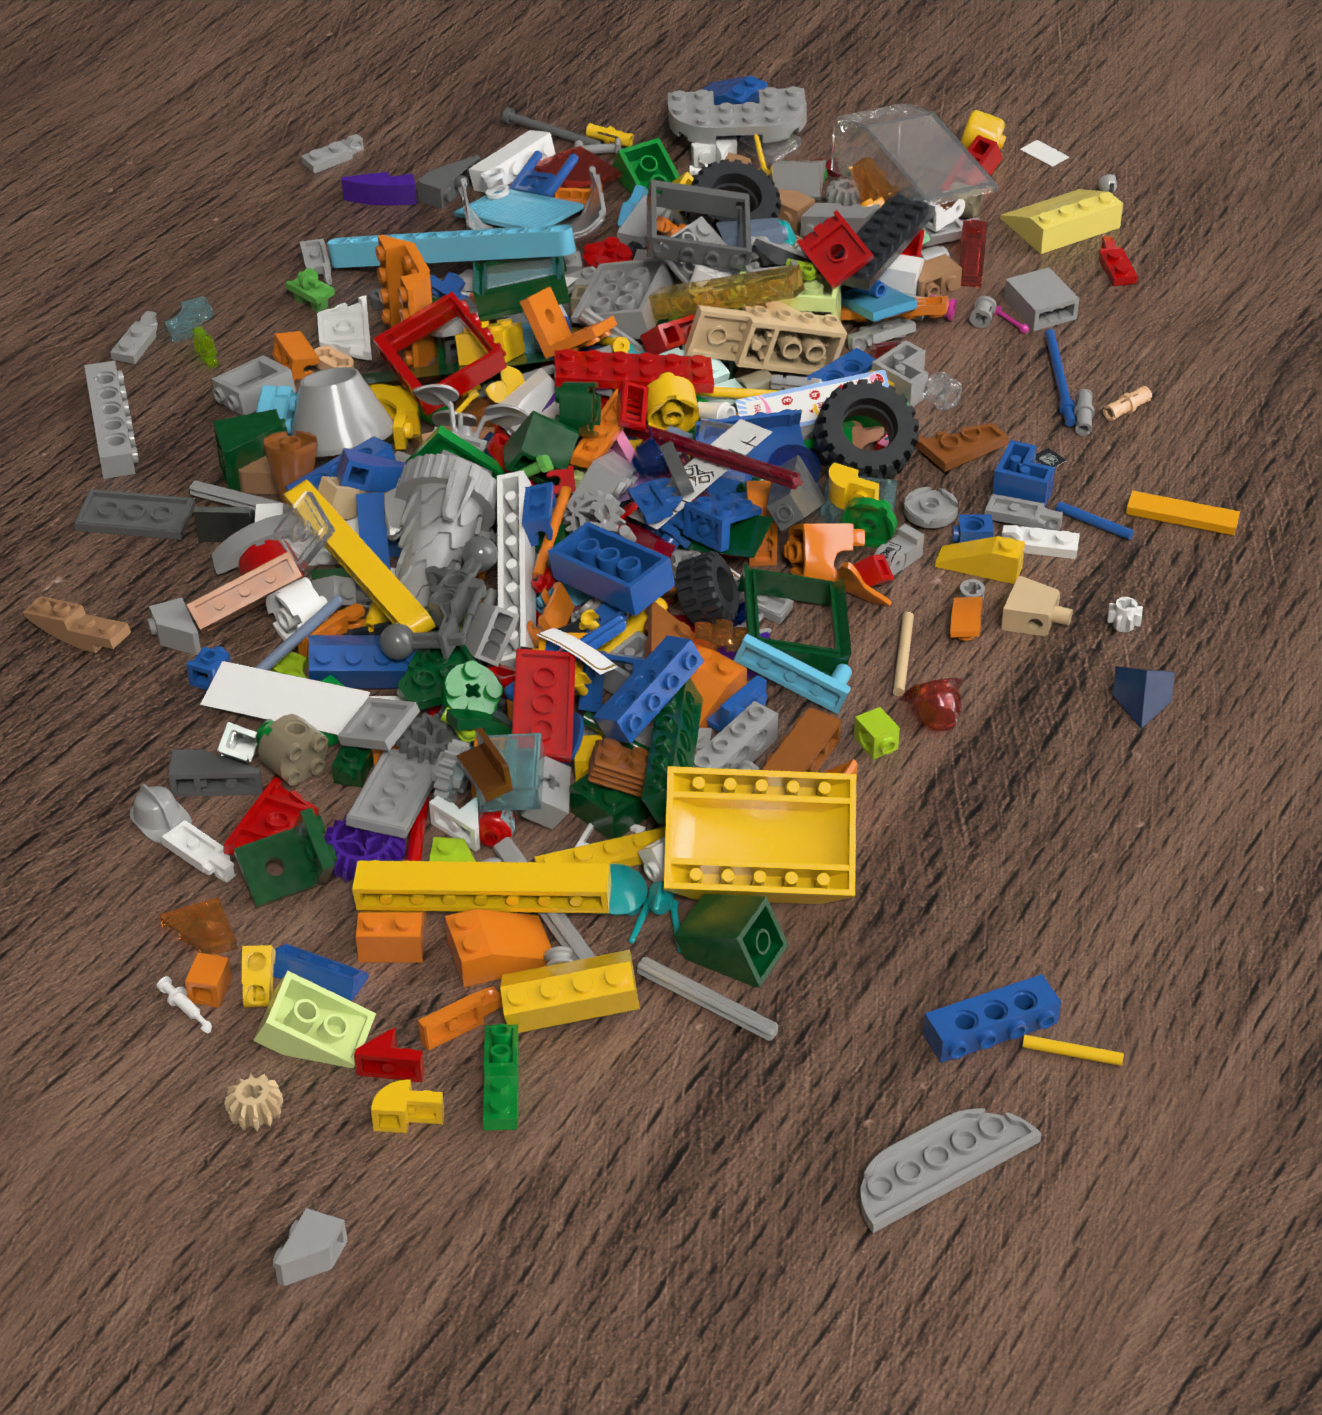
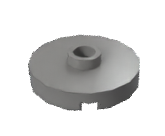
M931 487L918 488L907 494L904 502V515L917 526L924 528L944 527L952 523L958 515V501L953 494L945 489L938 488V491L931 490Z

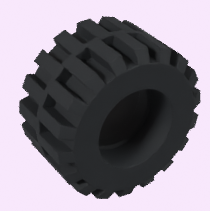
M711 551L680 561L676 567V589L680 604L690 622L695 627L704 629L735 619L739 607L738 591L734 576L723 557L718 552Z

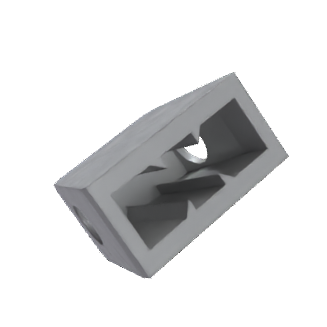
M479 604L475 617L471 621L465 636V645L472 656L498 667L520 615L496 605ZM466 616L462 620V627L466 620Z

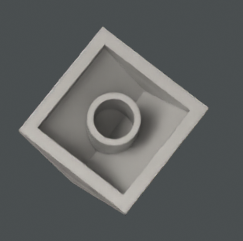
M778 161L772 163L774 187L795 190L815 200H821L826 161Z

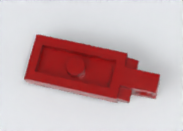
M1103 236L1101 238L1102 246L1099 248V261L1112 286L1136 284L1138 275L1122 247L1115 246V240L1112 236Z

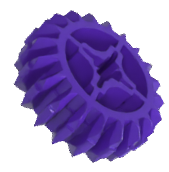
M346 814L343 821L334 820L333 827H327L326 835H324L326 844L333 846L337 856V862L334 863L335 867L332 873L335 878L342 877L345 883L354 880L357 861H402L404 859L405 838L346 826Z

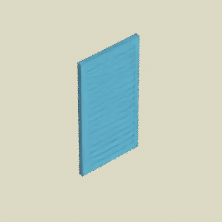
M509 189L510 193L503 198L491 200L485 195L469 204L483 223L506 228L554 225L584 209L583 203ZM462 207L454 211V216L465 218L464 208Z

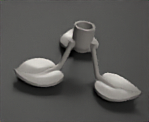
M441 384L425 385L413 389L414 394L428 404L435 406L445 404L448 406L449 410L438 411L432 415V420L438 427L440 425L451 426L453 432L478 439L486 421L508 427L522 424L529 416L527 412L513 405H491L485 408L484 412L487 415L482 416L475 433H473L471 427L477 423L476 417L471 414L454 411L451 401L459 399V392L456 389Z

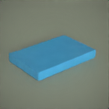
M887 286L884 296L880 298L873 295L856 293L853 289L841 292L842 306L874 322L917 308V299Z

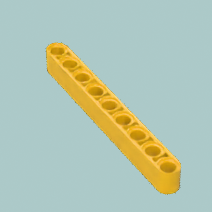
M307 479L283 494L285 501L296 516L393 624L407 625L414 633L430 632L436 627L425 608Z

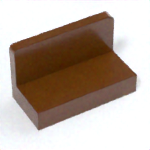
M482 727L475 730L478 746L456 756L459 766L486 803L512 791L513 786L507 762Z

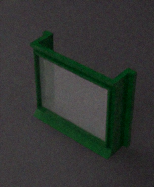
M564 256L496 259L484 262V265L473 261V293L480 321L523 313L520 301L547 287H551L559 305L570 303L564 273L567 272Z

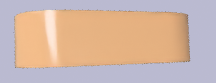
M320 346L314 350L319 357V364L314 366L320 370L336 367L355 368L353 358L333 347Z

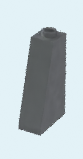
M800 455L795 456L779 467L800 473V480L803 481V485L798 486L796 490L773 482L771 485L767 509L781 531L805 518L827 502Z

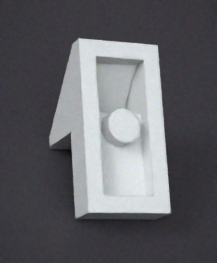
M736 136L716 139V144L691 143V164L693 167H704V164H710L715 161L720 163V160H724L729 152L737 154Z
M438 795L429 802L432 825L453 838L465 839L468 847L475 852L480 849L477 797L461 809Z

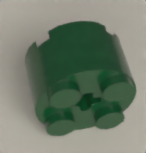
M563 382L562 387H556L555 402L559 403V414L555 415V421L579 432L578 437L598 436L599 432L594 431L595 425L600 426L601 394H595L594 389L599 388L598 382Z

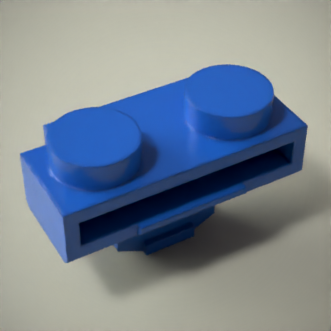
M448 273L443 281L435 275L430 277L431 293L441 298L442 295L445 296L453 291L459 300L468 298L467 295L461 293L466 283L457 274Z

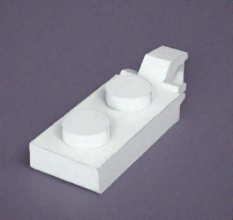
M1004 525L1002 537L1025 542L1024 553L1070 559L1077 557L1080 533L1031 527L1024 528L1017 525Z
M184 820L161 837L163 846L202 873L205 872L207 875L214 873L217 878L226 883L236 877L233 868L234 863L230 861L229 855L224 854V846Z

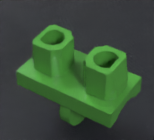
M312 268L300 271L295 280L285 282L286 289L294 293L296 301L300 303L310 301L312 310L316 312L326 309L328 307V298L335 295L334 288L318 280V272Z

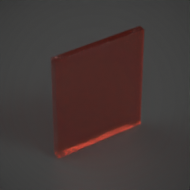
M582 146L540 160L534 168L537 172L551 173L556 176L569 156L576 154L579 160L560 187L591 188V176L589 175V168L591 166L596 168V175H600L601 184L622 176L620 170Z

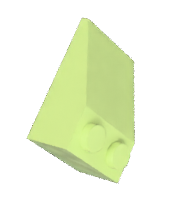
M287 971L274 990L253 1041L285 1056L355 1068V1049L365 1044L376 1013Z

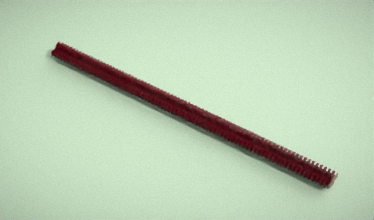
M650 425L645 426L644 432L628 427L623 428L625 435L659 446L672 441L678 452L796 490L798 486L803 485V481L800 480V473Z

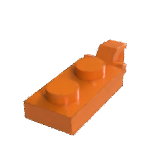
M494 986L472 993L419 1019L418 1026L421 1045L430 1051L483 1025L484 1018L488 1014L503 1007L501 994Z

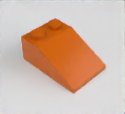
M701 643L696 648L704 662L690 678L703 698L699 728H707V719L720 709L724 702L747 684V668Z
M472 909L445 916L447 943L463 988L502 979L504 974L546 966L547 961L544 959V953L551 949V945L539 915Z

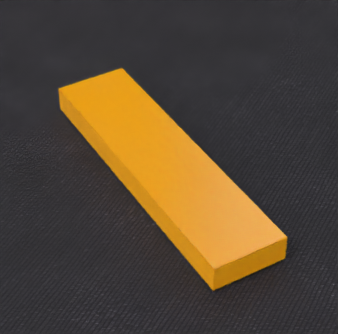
M1132 490L1126 514L1235 535L1240 511Z

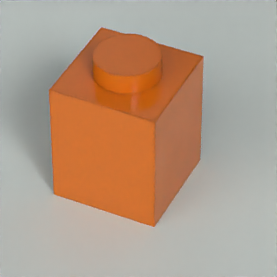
M197 953L185 980L187 996L194 1004L220 1008L232 981L229 957Z

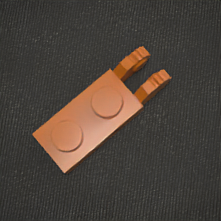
M353 603L342 610L336 611L309 635H342V633L347 632V629L363 627L365 620L361 617L365 614L364 606L360 605V603ZM308 636L298 644V653L305 657H308Z

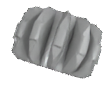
M838 178L837 181H831L826 191L827 203H841L842 206L863 203L866 201L863 183L857 182V179L849 180L848 178L843 180Z

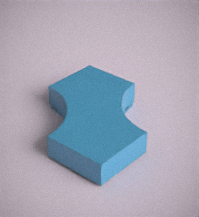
M635 185L630 199L627 202H623L617 222L619 227L623 225L643 196L648 195L649 190L645 186Z

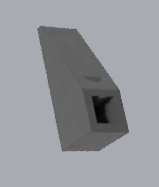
M476 155L427 172L417 181L418 201L443 209L458 196V187H461L462 178L467 179L466 189L472 184L468 169L481 161L480 156Z

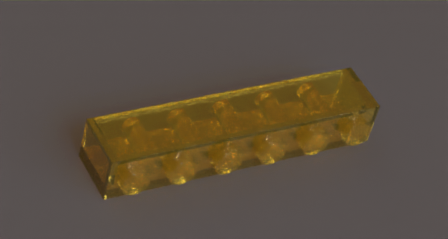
M798 264L660 287L649 295L654 319L661 320L696 314L699 305L729 309L792 299L803 292L805 286L800 265Z

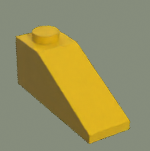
M995 536L944 545L936 559L935 567L1015 584L1023 567L1025 542Z

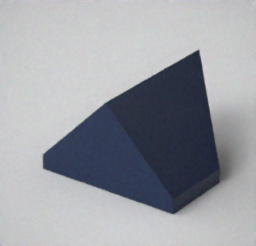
M1115 666L1113 696L1142 729L1172 701L1175 672Z

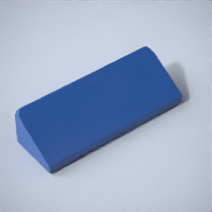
M284 944L275 949L274 977L282 979L286 972L289 971L349 1001L355 998L369 977V974L365 971L289 944Z

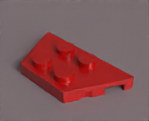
M274 776L225 841L224 854L234 855V848L293 828L300 811L312 807L315 816H317L319 809L312 803L305 801L295 790L288 792L282 787V780Z

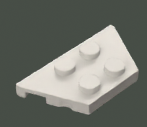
M366 296L358 297L359 303L347 307L346 303H342L332 309H326L317 313L320 346L333 347L350 357L372 360Z

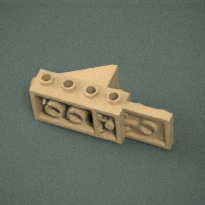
M759 293L755 306H744L742 311L699 305L684 351L688 356L703 355L713 359L735 361L737 367L810 375L839 358L847 332L839 318L834 315L827 314L822 316L806 311L801 312L765 293Z

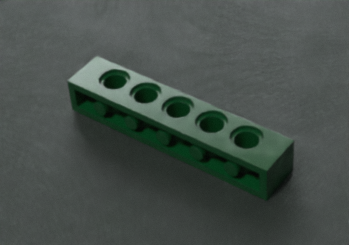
M691 678L685 682L654 719L642 800L658 824L666 822L668 766H694L703 698Z

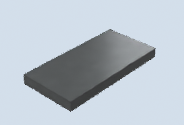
M90 489L74 523L75 530L182 540L193 514L194 506H196L195 498Z

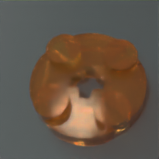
M724 619L716 620V624L696 622L694 642L700 646L717 650V645L727 647L726 651L736 652L739 650L747 630L746 627H733L732 621Z

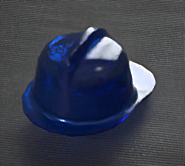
M648 425L651 435L636 446L632 457V464L639 475H645L647 478L663 475L671 478L669 468L655 441L651 426Z

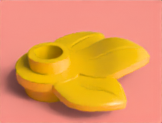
M507 366L506 369L500 372L501 381H496L486 387L485 392L490 400L499 404L525 382L522 373L516 368Z

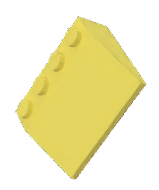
M1078 189L1002 214L1000 219L1040 254L1120 228L1123 203L1107 191Z

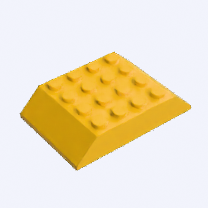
M668 766L664 890L697 900L703 894L767 896L769 902L824 904L855 897L856 774Z

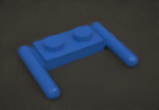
M536 150L509 186V189L553 197L579 158L576 154H571L556 176L551 173L533 172V169L543 156L542 152Z

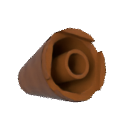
M282 431L264 438L263 449L280 501L283 503H287L283 497V494L287 492L285 486L312 472L314 469L318 443L316 435L312 433L296 431V436H287V431Z

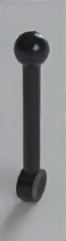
M501 697L497 703V708L500 710L504 709L505 714L508 715L507 699Z

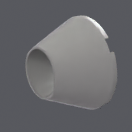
M336 367L317 371L301 380L290 436H296V431L312 433L317 437L316 457L334 456L342 454L343 448L352 449L373 436L385 440L393 433L392 426L394 422L357 369Z

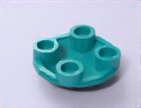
M610 864L612 888L608 914H626L629 916L638 914L648 892L645 879L638 871L629 866Z

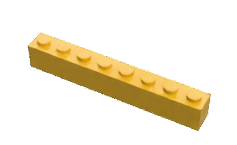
M372 860L357 861L352 891L356 910L468 911L484 909L503 912L609 913L612 881L610 863Z

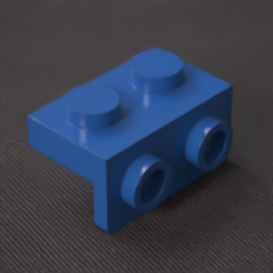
M756 675L707 719V725L721 732L754 701L766 706L767 680Z

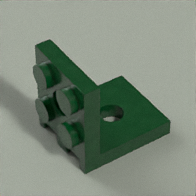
M312 807L300 811L293 828L234 848L235 858L255 909L327 883L335 867L334 863L337 862V856L333 846L326 844L323 833L326 832L324 822L320 815L315 816ZM270 861H278L283 866L282 874L278 876L270 875L266 870V864Z

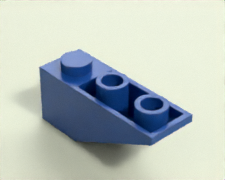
M343 448L336 469V475L342 486L364 491L388 492L396 488L403 467L407 463Z

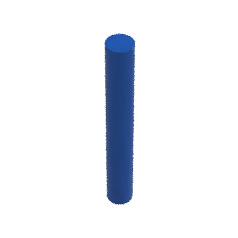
M1061 501L1057 504L1056 511L1063 512L1064 515L1127 540H1131L1134 530Z

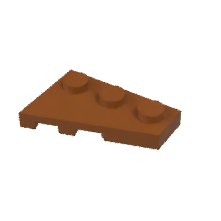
M988 423L964 427L959 433L947 434L946 431L936 432L935 437L929 438L919 435L918 443L915 447L946 472L1008 445L1009 436L995 424Z
M654 601L645 608V613L648 614V620L645 622V630L648 631V639L645 641V658L653 652L667 635L691 639L692 642L695 639L696 634L692 632L687 624L677 620L657 602Z

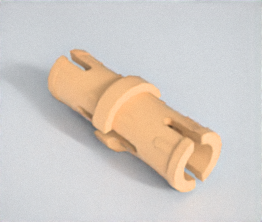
M1142 386L1131 393H1124L1120 395L1117 401L1104 406L1103 414L1109 421H1113L1123 414H1130L1138 406L1151 401L1152 393L1146 386Z

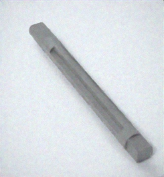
M506 837L494 845V852L502 862H528L510 837ZM537 912L558 943L573 950V957L571 959L575 961L595 957L593 951L565 913Z

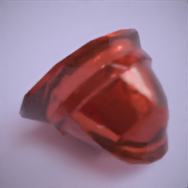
M954 677L918 684L906 690L900 700L913 705L922 722L930 729L941 732L949 731L957 725L960 713L963 710L962 699L958 690L964 680Z

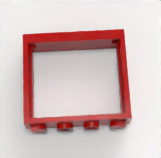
M453 291L373 338L382 359L426 415L431 414L445 404L439 406L431 405L420 400L414 394L413 389L421 387L422 384L397 352L452 319L458 318L485 351L486 355L437 384L450 386L459 392V396L507 368L504 360L507 354L502 349L500 342H494V337L487 327L484 329L481 327L482 323L475 312L471 314L466 301H460Z

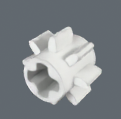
M1121 597L1117 599L1116 604H1109L1107 622L1113 623V627L1117 631L1130 632L1133 630L1134 625L1141 626L1143 607L1137 606V602L1133 598Z

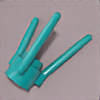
M658 881L651 885L648 898L643 903V908L629 938L630 944L635 942L649 910L658 915L670 911L674 934L679 929V902L674 899V893L664 890V881ZM675 939L676 946H677V951H678V953H682V951H681V949H680V947H679V945H678V943H677V941H676V939Z

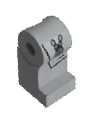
M903 524L898 528V535L887 544H882L874 555L884 554L892 574L895 575L923 555L924 534L907 524Z

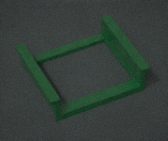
M744 564L736 586L737 591L744 592L747 634L830 677L837 665H848L852 652L844 578L832 582L811 577L748 568L747 564ZM757 594L830 606L834 649L760 637Z

